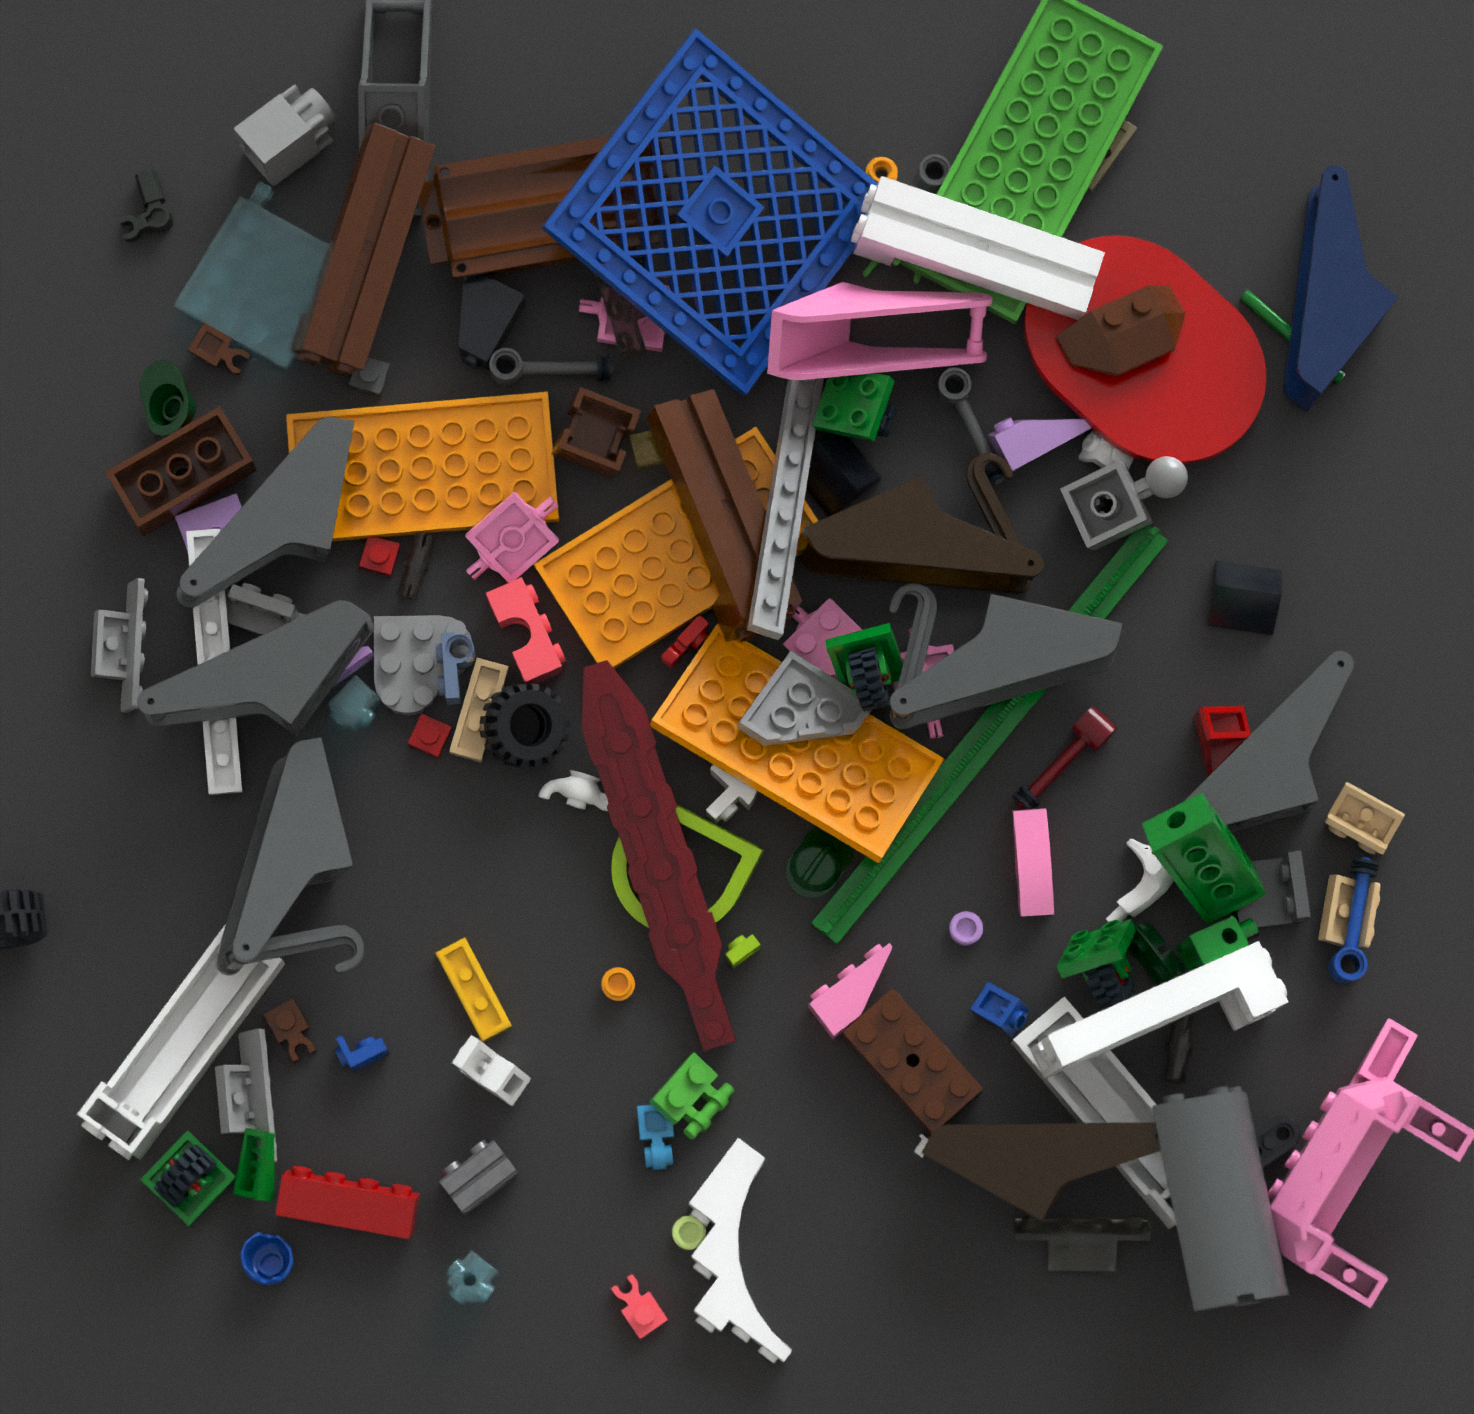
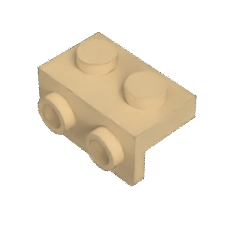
M1346 782L1327 814L1325 823L1329 825L1328 829L1342 838L1349 836L1358 841V846L1370 854L1378 852L1383 855L1405 814Z
M1337 874L1329 875L1318 936L1319 941L1344 947L1356 880ZM1369 882L1358 949L1369 948L1374 937V921L1376 910L1380 903L1379 892L1381 886L1377 882Z

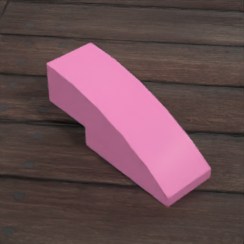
M1046 808L1013 810L1018 911L1021 917L1054 915Z
M1388 1018L1349 1085L1383 1077L1393 1081L1418 1035Z

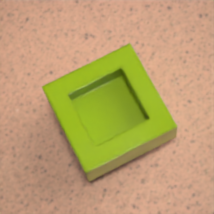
M753 934L748 938L741 935L727 946L730 951L726 953L725 958L734 969L760 950L761 944Z

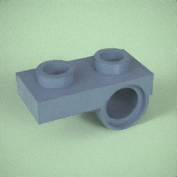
M454 632L441 633L442 643H436L437 663H443L444 676H438L439 696H446L447 705L461 704L458 670L466 669L473 664L476 656L472 640L464 634H455ZM465 645L468 647L469 652L464 658L457 659L451 655L453 647Z

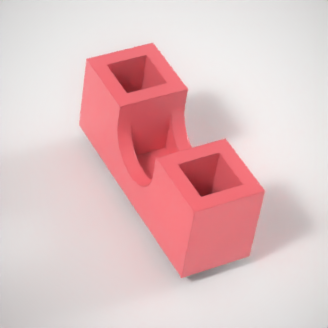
M521 577L486 592L487 601L500 629L509 625L519 624L525 626L531 633V638L527 645L512 652L513 659L524 684H538L563 673L561 663L565 662L566 659L558 643L552 645L548 633L552 632V628L545 613L539 615L534 604L538 603L539 599L532 584L526 586Z

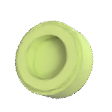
M691 1215L683 1216L673 1226V1240L677 1246L684 1250L697 1249L706 1238L705 1225Z

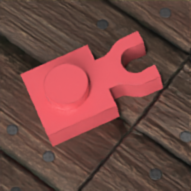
M633 1274L627 1277L628 1281L632 1284V1290L629 1293L624 1294L620 1292L617 1285L612 1287L611 1290L617 1298L627 1303L628 1306L622 1309L621 1312L639 1339H642L667 1322L668 1319L650 1292L643 1296L640 1295L638 1282Z

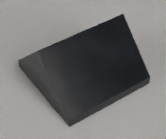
M828 433L814 440L806 487L807 491L829 517L838 513L881 480V476L848 436Z
M1216 561L1207 626L1273 635L1282 596V570Z

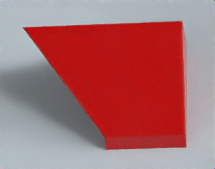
M1244 706L1201 707L1193 717L1208 777L1251 735Z

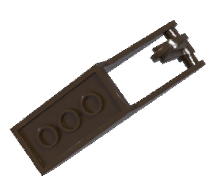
M993 453L979 454L972 459L966 471L968 486L992 533L942 512L936 505L923 477L920 476L805 527L798 538L796 550L806 569L819 575L1017 594L1028 590L1032 580L1044 568L1042 556L1036 551L1022 546L985 474V466L994 464L1006 479L1009 480L1013 477V471L1006 460Z

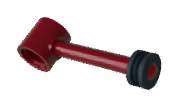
M1094 705L1091 706L1071 728L1077 738L1028 789L1021 786L1019 788L1020 792L1017 791L1018 794L1014 793L1012 795L1013 799L1017 802V806L1024 810L1036 809L1035 806L1038 807L1040 805L1037 798L1083 749L1088 746L1096 752L1114 734L1118 727Z

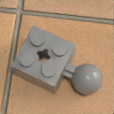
M1163 456L1150 463L1144 478L1134 482L1127 465L1118 460L1060 488L1086 547L1095 551L1153 523L1143 499L1151 495H1156L1160 498L1176 497L1185 489L1188 474L1180 460L1170 456ZM1105 499L1113 502L1111 511L1108 513L1100 510L1104 506L1103 500Z

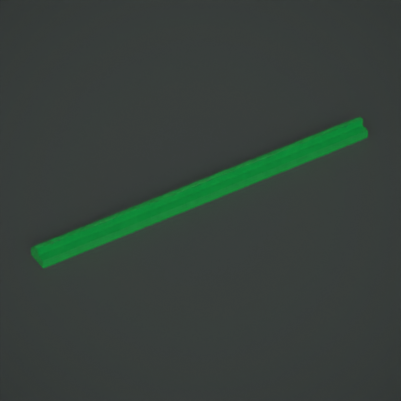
M1147 525L1133 532L1069 611L1106 619L1167 545L1169 540L1158 533L1159 529L1155 526L1152 528L1150 525ZM1048 688L990 705L939 767L880 863L867 856L863 859L812 921L811 925L836 946L840 943Z

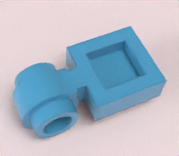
M652 1105L637 1106L640 1141L652 1140V1143H650L651 1147H644L646 1167H652L653 1170L667 1169V1165H673L671 1145H664L662 1139L674 1138L673 1125Z

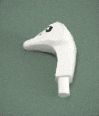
M1131 838L1126 842L1127 846L1142 862L1144 875L1135 889L1117 901L1119 906L1106 918L1108 922L1113 920L1122 922L1128 915L1134 918L1165 894L1174 882L1152 853L1149 845L1142 844Z

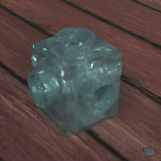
M471 1250L463 1261L457 1258L447 1270L446 1275L450 1278L446 1283L451 1287L448 1294L463 1306L467 1301L475 1305L479 1300L483 1304L496 1287L492 1283L500 1273ZM468 1276H475L476 1282L474 1285H465V1280Z

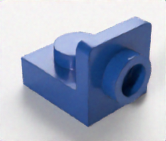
M987 982L970 1008L975 1015L1000 1028L1011 1038L1017 1031L1023 1028L1029 1013V1009L1020 999L990 982Z
M343 1036L336 1038L339 1047L334 1050L342 1066L350 1065L353 1072L390 1054L381 1037L377 1040L374 1037L362 1040L355 1045L357 1050L353 1052L350 1051Z

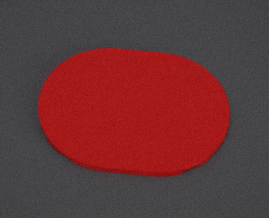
M1103 236L1079 242V244L1105 252L1085 315L1096 308L1149 285L1170 286L1185 311V317L1176 348L1173 352L1122 375L1113 376L1094 372L1083 367H1072L1056 340V336L1078 320L1026 303L1023 322L1024 339H1026L1031 355V362L1044 383L1104 440L1119 451L1139 460L1141 458L1147 461H1154L1159 457L1170 456L1180 460L1185 465L1202 460H1210L1230 449L1245 435L1254 422L1265 394V360L1262 348L1251 326L1235 307L1187 263L1155 243L1127 236Z

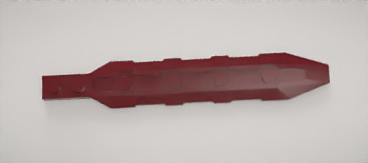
M608 660L584 667L582 732L592 763L597 766L609 803L607 809L613 828H616L626 855L629 865L627 871L634 892H638L650 929L648 935L658 966L683 987L703 1051L735 1042L736 1038L716 980L722 942L713 914L708 911L696 874L698 868L692 850L687 847L675 810L677 804L671 786L666 783L655 749L657 743L646 709Z

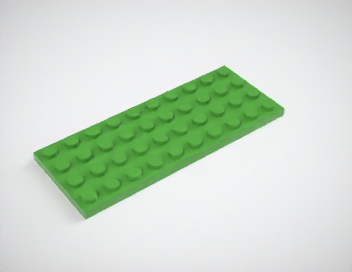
M1041 0L936 195L1062 238L1163 46L1076 0ZM903 260L900 261V264L952 292H978L991 295L993 297L992 305L987 306L986 310L1013 324H1016L1026 305V302Z

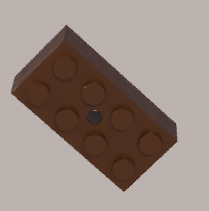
M219 406L105 473L142 536H145L174 519L175 516L188 511L257 470L252 458ZM187 470L184 475L177 476L179 471Z
M894 988L888 991L842 1032V1039L929 1136L938 1127L946 1125L983 1090L982 1086ZM909 1055L919 1058V1064L916 1067H910L906 1063V1058Z

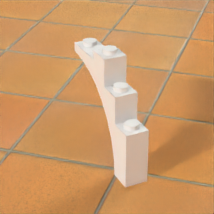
M738 1138L689 1202V1206L694 1209L691 1212L694 1218L705 1226L709 1222L715 1225L691 1256V1259L696 1262L693 1268L707 1279H710L712 1275L717 1278L694 1309V1313L698 1315L695 1321L710 1333L714 1329L722 1332L730 1322L734 1325L731 1332L746 1343L750 1338L761 1346L758 1352L772 1363L779 1359L784 1363L792 1350L771 1331L756 1310L745 1286L740 1266L738 1230L741 1211L750 1185L765 1162V1158Z

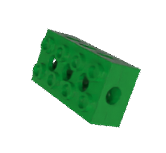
M1203 793L1189 798L1142 823L1152 853L1207 925L1266 895L1256 866Z

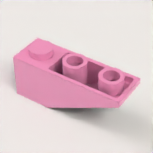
M890 943L883 948L880 944L876 945L864 955L866 959L864 963L857 968L851 964L837 975L840 981L831 988L825 984L810 996L813 1001L809 1003V1009L832 1039L840 1035L862 1015L892 951Z

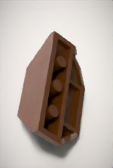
M1148 285L1090 311L1056 336V340L1072 367H1083L1094 372L1119 376L1173 352L1177 345L1185 311L1170 286Z

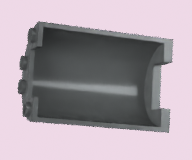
M1224 1086L1208 1090V1095L1184 1099L1182 1093L1163 1097L1164 1104L1155 1105L1152 1108L1194 1311L1210 1310L1234 1305L1235 1307L1249 1306L1289 1296L1247 1092H1242L1241 1086L1232 1088Z

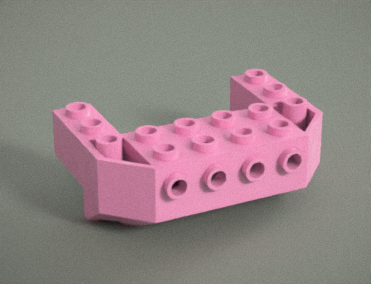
M1387 1077L1341 1087L1337 1090L1336 1094L1330 1091L1320 1107L1324 1113L1319 1122L1316 1123L1312 1120L1302 1136L1303 1139L1307 1140L1300 1152L1294 1150L1284 1167L1289 1169L1285 1178L1283 1181L1277 1178L1268 1192V1196L1271 1198L1270 1206L1281 1254L1308 1273L1317 1275L1369 1308L1372 1307L1386 1284L1387 1276L1332 1243L1334 1239L1331 1233L1393 1131L1399 1133L1401 1128H1404L1459 1162L1474 1139L1473 1129Z

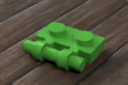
M693 1052L653 1096L649 1103L672 1125L678 1123L683 1117L689 1123L683 1132L689 1139L693 1140L700 1132L703 1133L711 1125L710 1120L718 1111L725 1109L729 1104L728 1099L735 1090L728 1083H724L719 1090H715L710 1084L718 1074ZM702 1096L708 1103L701 1111H697L692 1105Z

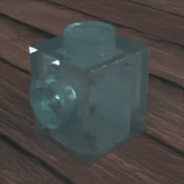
M355 675L328 702L330 709L333 711L329 716L342 729L348 726L355 732L359 727L364 729L376 717L374 711L382 702L380 697Z

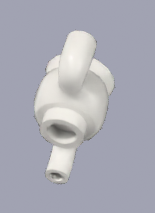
M569 770L571 776L550 780L544 784L538 795L540 798L549 800L552 793L559 792L568 798L566 804L585 810L586 805L589 804L595 805L603 811H608L607 805L609 803L606 794L600 792L597 785L600 779L578 771Z

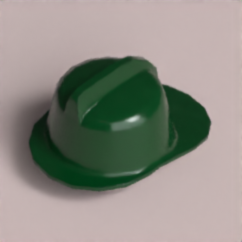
M159 360L150 364L141 376L139 385L140 396L150 430L156 435L165 437L192 422L196 413V403L193 396L187 391L183 376L176 365L166 360Z
M817 826L812 828L794 850L786 865V879L789 886L796 894L805 898H818L826 895L834 888L849 867L854 856V848Z

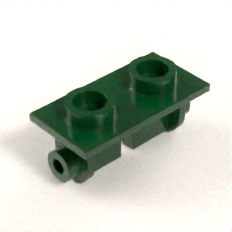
M1144 921L1135 927L1136 932L1128 947V951L1142 964L1152 982L1159 986L1186 974L1183 970L1184 964H1182L1171 948L1163 954L1159 952L1158 949L1166 942L1152 924L1148 925Z

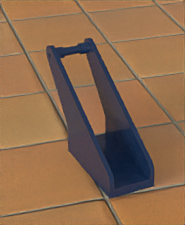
M1338 165L1328 166L1321 175L1320 185L1312 188L1308 194L1283 383L1286 396L1306 413L1399 298L1371 276L1366 268L1348 175L1345 169Z

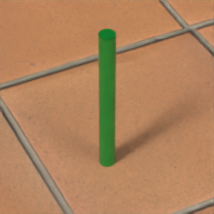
M1247 290L1240 300L1289 342L1291 326L1252 292ZM1340 370L1333 380L1338 384L1346 376V373Z

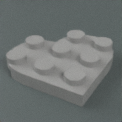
M441 615L374 616V684L377 696L384 706L396 714L409 716L422 713L425 708L433 703L434 699L439 695L438 676H444L443 663H437L436 643H442L441 633L450 632L464 634L472 640L471 634L462 621ZM456 645L451 650V655L454 658L461 659L468 654L469 649L465 645ZM466 669L458 670L459 675Z

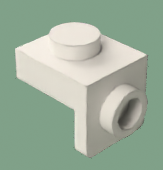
M1092 431L1084 439L1082 451L1079 455V459L1083 462H1094L1101 468L1120 460L1129 469L1134 459L1110 445L1096 431Z

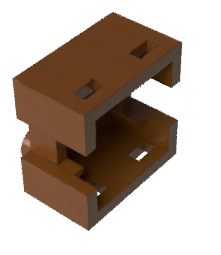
M579 387L573 394L566 414L572 416L569 426L564 428L558 435L551 455L613 478L620 471L626 454L624 450L620 449L617 451L622 436L627 438L634 431L641 411Z

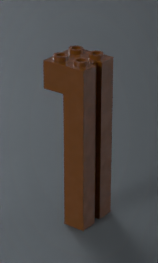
M377 123L367 126L308 312L301 314L289 352L297 354L296 360L313 366L316 363H326L328 365L327 371L341 376H346V374L352 375L353 372L364 370L436 145L412 136L408 137L400 134L399 131Z
M714 389L690 395L686 400L679 401L675 399L654 405L647 417V421L719 592V596L712 609L725 641L729 642L737 639L738 642H745L757 635L755 632L748 631L747 627L766 513ZM793 577L784 628L802 601Z

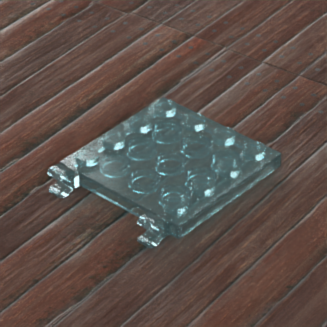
M260 181L249 200L242 196L239 197L175 302L174 307L202 324L206 322L231 337L234 342L288 371L297 354L289 352L301 314L308 312L329 244L263 209L274 193L271 191L272 187Z

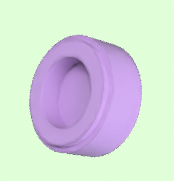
M969 911L956 914L949 925V933L952 940L961 946L975 944L983 932L981 919Z

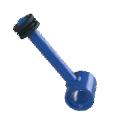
M1366 857L1352 859V863L1355 865H1351L1354 868H1351L1350 873L1356 875L1345 944L1344 947H1340V951L1335 953L1328 962V972L1331 978L1340 984H1350L1361 978L1368 966L1365 954L1358 949L1369 879L1377 877V872L1375 871H1378L1376 868L1379 867V863ZM1343 957L1350 958L1354 962L1355 971L1353 974L1345 973L1342 970L1340 962Z

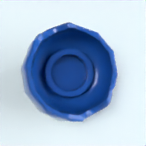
M256 1233L244 1242L240 1252L242 1269L253 1282L260 1285H276L284 1281L290 1275L294 1264L291 1247L279 1235Z

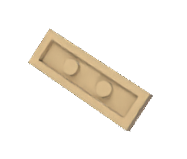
M476 658L449 750L451 755L482 763L486 750L484 744L487 743L486 738H481L480 731L484 730V724H479L480 716L486 715V711L483 708L486 703H491L492 699L490 697L496 692H501L502 688H504L509 666Z

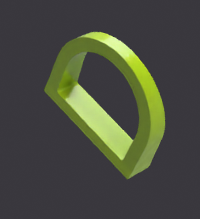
M677 804L675 810L681 824L742 856L722 896L708 909L713 914L715 923H717L737 903L765 849ZM619 837L613 851L611 866L614 888L620 902L628 913L638 922L649 928L640 899L634 892L627 871L629 865Z

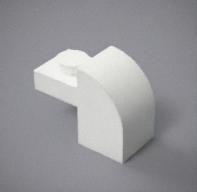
M713 765L710 768V774L726 789L706 809V816L713 823L717 824L721 819L724 822L728 821L737 812L739 807L736 804L738 802L749 810L755 802L757 790Z
M472 1035L459 1050L458 1055L452 1062L468 1078L511 1106L514 1105L531 1080L516 1065L496 1054L482 1041Z

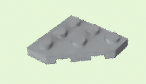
M790 651L739 721L737 728L764 746L855 734L872 710L864 712L859 704V698H857L856 694H852V690Z

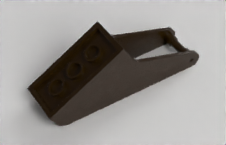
M1155 1122L949 1124L938 1127L932 1133L922 1154L1043 1221L1047 1218L1059 1194L1068 1182L1159 1152L1161 1147Z

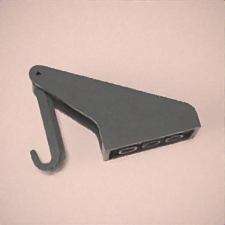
M913 583L904 585L895 592L889 608L890 613L896 614L903 598L908 595L916 597L918 605L898 689L890 697L891 723L898 729H908L1104 672L1112 666L1115 659L1123 623L991 594L981 632L975 638L923 672L937 613V601L934 593L926 586Z
M321 737L295 743L288 750L287 755L280 758L271 768L216 956V967L224 975L238 973L245 964L346 945L351 949L352 957L350 960L335 965L333 968L335 973H343L354 969L362 960L364 955L362 938L353 928L346 925H334L270 938L304 887L334 882L353 866Z

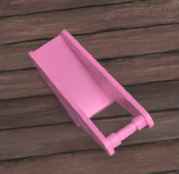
M841 282L772 310L767 374L789 380H809L983 363L987 360V352L983 351V340L981 339L983 317H986L987 306L992 305L993 297L989 294L978 292L880 291ZM965 308H970L969 315L972 316L970 338L967 339L966 348L872 347L849 341L851 319Z

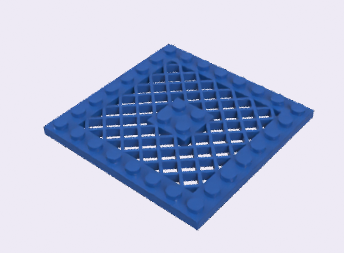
M695 28L548 217L541 229L741 396H744L768 366L772 310L824 290L855 249L856 243L851 242V238L861 214L866 215V213L860 212L870 185H877V182ZM700 78V79H702L705 83H695V82ZM696 90H709L711 105L698 106ZM687 94L689 107L676 108ZM718 94L730 104L720 105ZM734 111L736 127H723L721 112ZM712 112L714 128L701 129L699 113ZM690 114L692 130L679 131L677 115ZM743 115L754 125L745 126ZM669 118L670 132H658ZM737 133L739 149L726 150L724 134ZM746 133H759L760 148L748 149ZM715 135L717 151L704 152L702 136ZM768 136L779 146L769 147ZM693 137L695 153L682 154L680 138ZM658 139H672V155H660ZM650 143L652 156L639 157ZM783 153L785 169L773 170L770 154ZM749 155H762L763 171H751ZM740 156L742 172L729 173L727 157ZM718 158L719 168L714 165L707 172L705 159ZM793 158L804 167L794 168ZM696 160L699 176L685 177L683 161ZM675 161L677 177L663 178L661 162ZM653 163L655 179L641 180L639 164ZM631 167L633 181L620 182ZM808 174L810 190L797 191L795 175ZM774 176H786L788 192L775 191ZM765 177L767 193L754 194L752 178ZM743 179L744 189L733 180ZM818 179L828 188L819 189ZM686 183H699L688 197ZM678 184L680 200L667 201L664 185ZM656 186L658 202L645 203L642 187ZM634 188L636 204L622 205L620 189ZM612 192L614 206L601 207ZM832 195L834 211L822 212L820 196ZM811 196L813 212L800 213L798 197ZM789 198L791 214L779 215L777 199ZM768 200L770 216L758 217L764 209V206L758 201ZM680 207L674 215V218L680 224H670L668 208ZM659 209L661 225L648 226L646 210ZM637 211L639 227L626 228L624 212ZM615 213L617 229L603 230L601 214ZM592 217L594 221V226L589 222ZM835 217L828 228L824 230L823 218ZM814 219L816 235L804 236L801 220ZM793 221L795 237L782 238L780 222ZM771 223L773 239L760 240L758 224ZM750 227L752 241L739 242ZM684 230L686 246L673 247L671 231ZM662 232L664 248L651 249L649 233ZM640 234L642 250L629 251L627 235ZM694 235L706 245H695ZM606 236H618L619 247ZM816 242L806 256L805 243ZM796 244L798 260L785 261L783 245ZM774 245L776 262L764 263L761 246ZM752 247L755 264L742 265L740 248ZM709 251L711 267L698 268L696 252ZM687 253L689 269L676 270L674 254ZM731 253L733 265L720 266L719 256L724 259ZM665 255L667 271L654 272L652 256ZM633 257H643L645 268L636 262ZM799 266L788 280L786 267ZM777 268L779 285L767 286L764 269ZM756 270L757 287H745L743 271ZM734 272L736 288L723 289L721 273ZM712 274L714 290L701 291L699 275ZM690 276L692 292L679 293L677 277ZM668 278L670 289L658 279ZM780 291L769 305L768 292ZM759 293L761 309L748 310L746 294ZM737 295L739 311L726 312L724 296ZM715 297L717 313L704 314L702 298ZM694 299L695 310L683 300ZM761 316L751 330L749 317ZM740 318L742 334L729 335L727 319ZM719 320L720 331L708 321ZM733 341H743L739 347L733 343Z

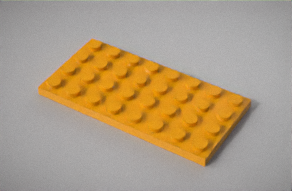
M548 392L286 414L289 453L322 418L336 417L354 421L332 542L367 539V537L372 536L379 538L470 530L514 491L526 504L535 509L548 499L549 496L553 498V502L555 501L558 504L554 455H551L553 444ZM558 508L545 518L546 523L559 522Z
M754 427L735 439L766 513L775 454L757 427ZM672 479L533 564L594 661L599 663L608 660L614 669L693 621L698 615L701 616L712 609L719 596ZM805 499L799 536L805 527L818 522Z
M717 624L651 720V727L877 863H880L942 765L944 758L870 714L855 734L764 746L739 730L737 726L782 662L748 641L738 642L736 639L726 642L720 626Z

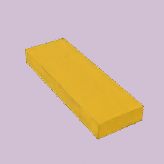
M465 937L435 953L482 1042L512 1027Z

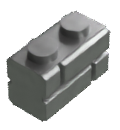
M482 1140L469 1150L471 1155L469 1159L461 1165L458 1161H455L441 1172L444 1178L439 1182L464 1215H467L519 1175L494 1140L488 1144L485 1140Z

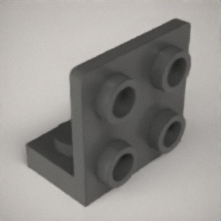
M1293 851L1288 852L1283 858L1252 861L1256 866L1266 895L1236 910L1238 923L1248 918H1252L1258 928L1305 923L1311 915L1302 852Z

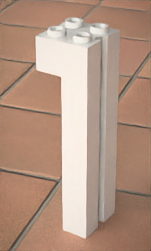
M883 176L880 177L877 185H870L860 212L866 213V215L861 214L851 238V242L856 243L853 254L888 266L891 265L894 258L1076 320L1081 319L1087 311L1093 286L1105 252Z
M225 925L109 1082L105 1084L101 1081L77 1114L84 1119V1122L81 1124L83 1128L101 1141L105 1136L112 1139L108 1146L127 1160H130L133 1155L139 1160L143 1158L285 965L281 958L245 964L234 975L222 974L216 967V956Z
M1259 941L1053 1032L1044 1037L1041 1042L1035 1044L1030 1050L1044 1079H1047L1218 1001L1234 1032L1269 1016L1276 1009L1288 1003L1286 998L1287 990L1284 983L1276 977L1271 967L1272 960L1268 951L1262 948Z
M1065 997L1012 1040L1011 1044L1078 1123L1155 1122L1152 1106L1157 1104L1111 1050L1044 1079L1030 1048L1041 1042L1047 1035L1083 1020L1082 1016ZM1161 1151L1115 1166L1168 1229L1176 1225Z

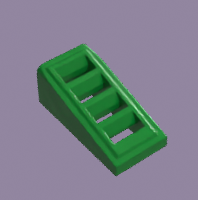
M246 1128L233 1195L273 1202L275 1193L274 1133ZM256 1140L262 1141L261 1148L256 1147ZM256 1154H259L258 1161H256Z

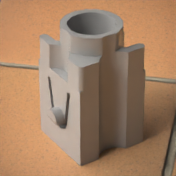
M294 84L233 129L241 142L242 152L274 187L333 142L327 132L329 131L328 128L337 122V119L327 102L315 89L311 88L301 95L298 87Z

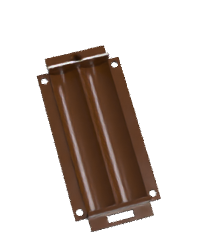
M612 135L433 166L435 172L433 175L434 180L424 182L419 196L431 265L451 262L453 279L483 273L487 276L579 261L543 231L541 227ZM658 141L660 155H664L662 142ZM650 143L639 157L652 156ZM661 162L663 178H668L666 163ZM653 163L639 164L641 180L653 179L651 169L653 168ZM631 167L620 182L633 181ZM442 169H447L449 171V175L443 177L440 175V171ZM664 185L666 200L672 201L670 185ZM655 186L642 187L645 203L658 202ZM634 188L620 189L622 205L636 204ZM612 192L601 207L614 206ZM668 208L670 224L676 223L674 208ZM659 209L646 210L648 226L661 225ZM637 211L624 212L625 227H639ZM615 213L601 214L603 230L617 229ZM592 217L589 222L594 226V221ZM658 232L652 233L654 237L650 240V244L660 243ZM640 234L627 235L629 251H636V247L642 246ZM606 236L619 247L618 236ZM459 265H465L466 271L462 273L458 272L457 267Z

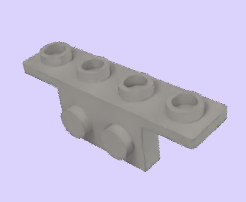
M136 578L127 584L126 613L100 609L94 611L91 677L122 680L121 712L129 713L138 708L137 699L143 691L142 686L139 685V679L145 662L144 654L141 653V641L146 634L143 608L147 604L148 591L144 588L145 580L142 578Z
M243 583L242 587L232 584L231 589H225L229 625L264 635L305 616V614L297 611L296 606L292 604V599L280 594H274L273 598L261 594V589L254 585Z
M257 1028L239 1033L238 1035L241 1065H220L215 1067L221 1134H245L246 1128L274 1133V1159L276 1163L277 1144L273 1121L274 1112L271 1100L265 1030ZM256 1140V1147L261 1148L262 1141ZM256 1154V1161H258L259 1154Z

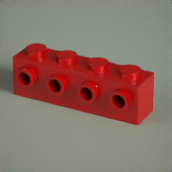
M293 1166L292 1170L287 1169L283 1173L275 1215L410 1239L414 1233L420 1193L412 1192V1187L393 1184L392 1188L379 1186V1181L369 1178H360L359 1182L345 1180L346 1176L344 1174L326 1172L325 1176L312 1174V1169L302 1166Z

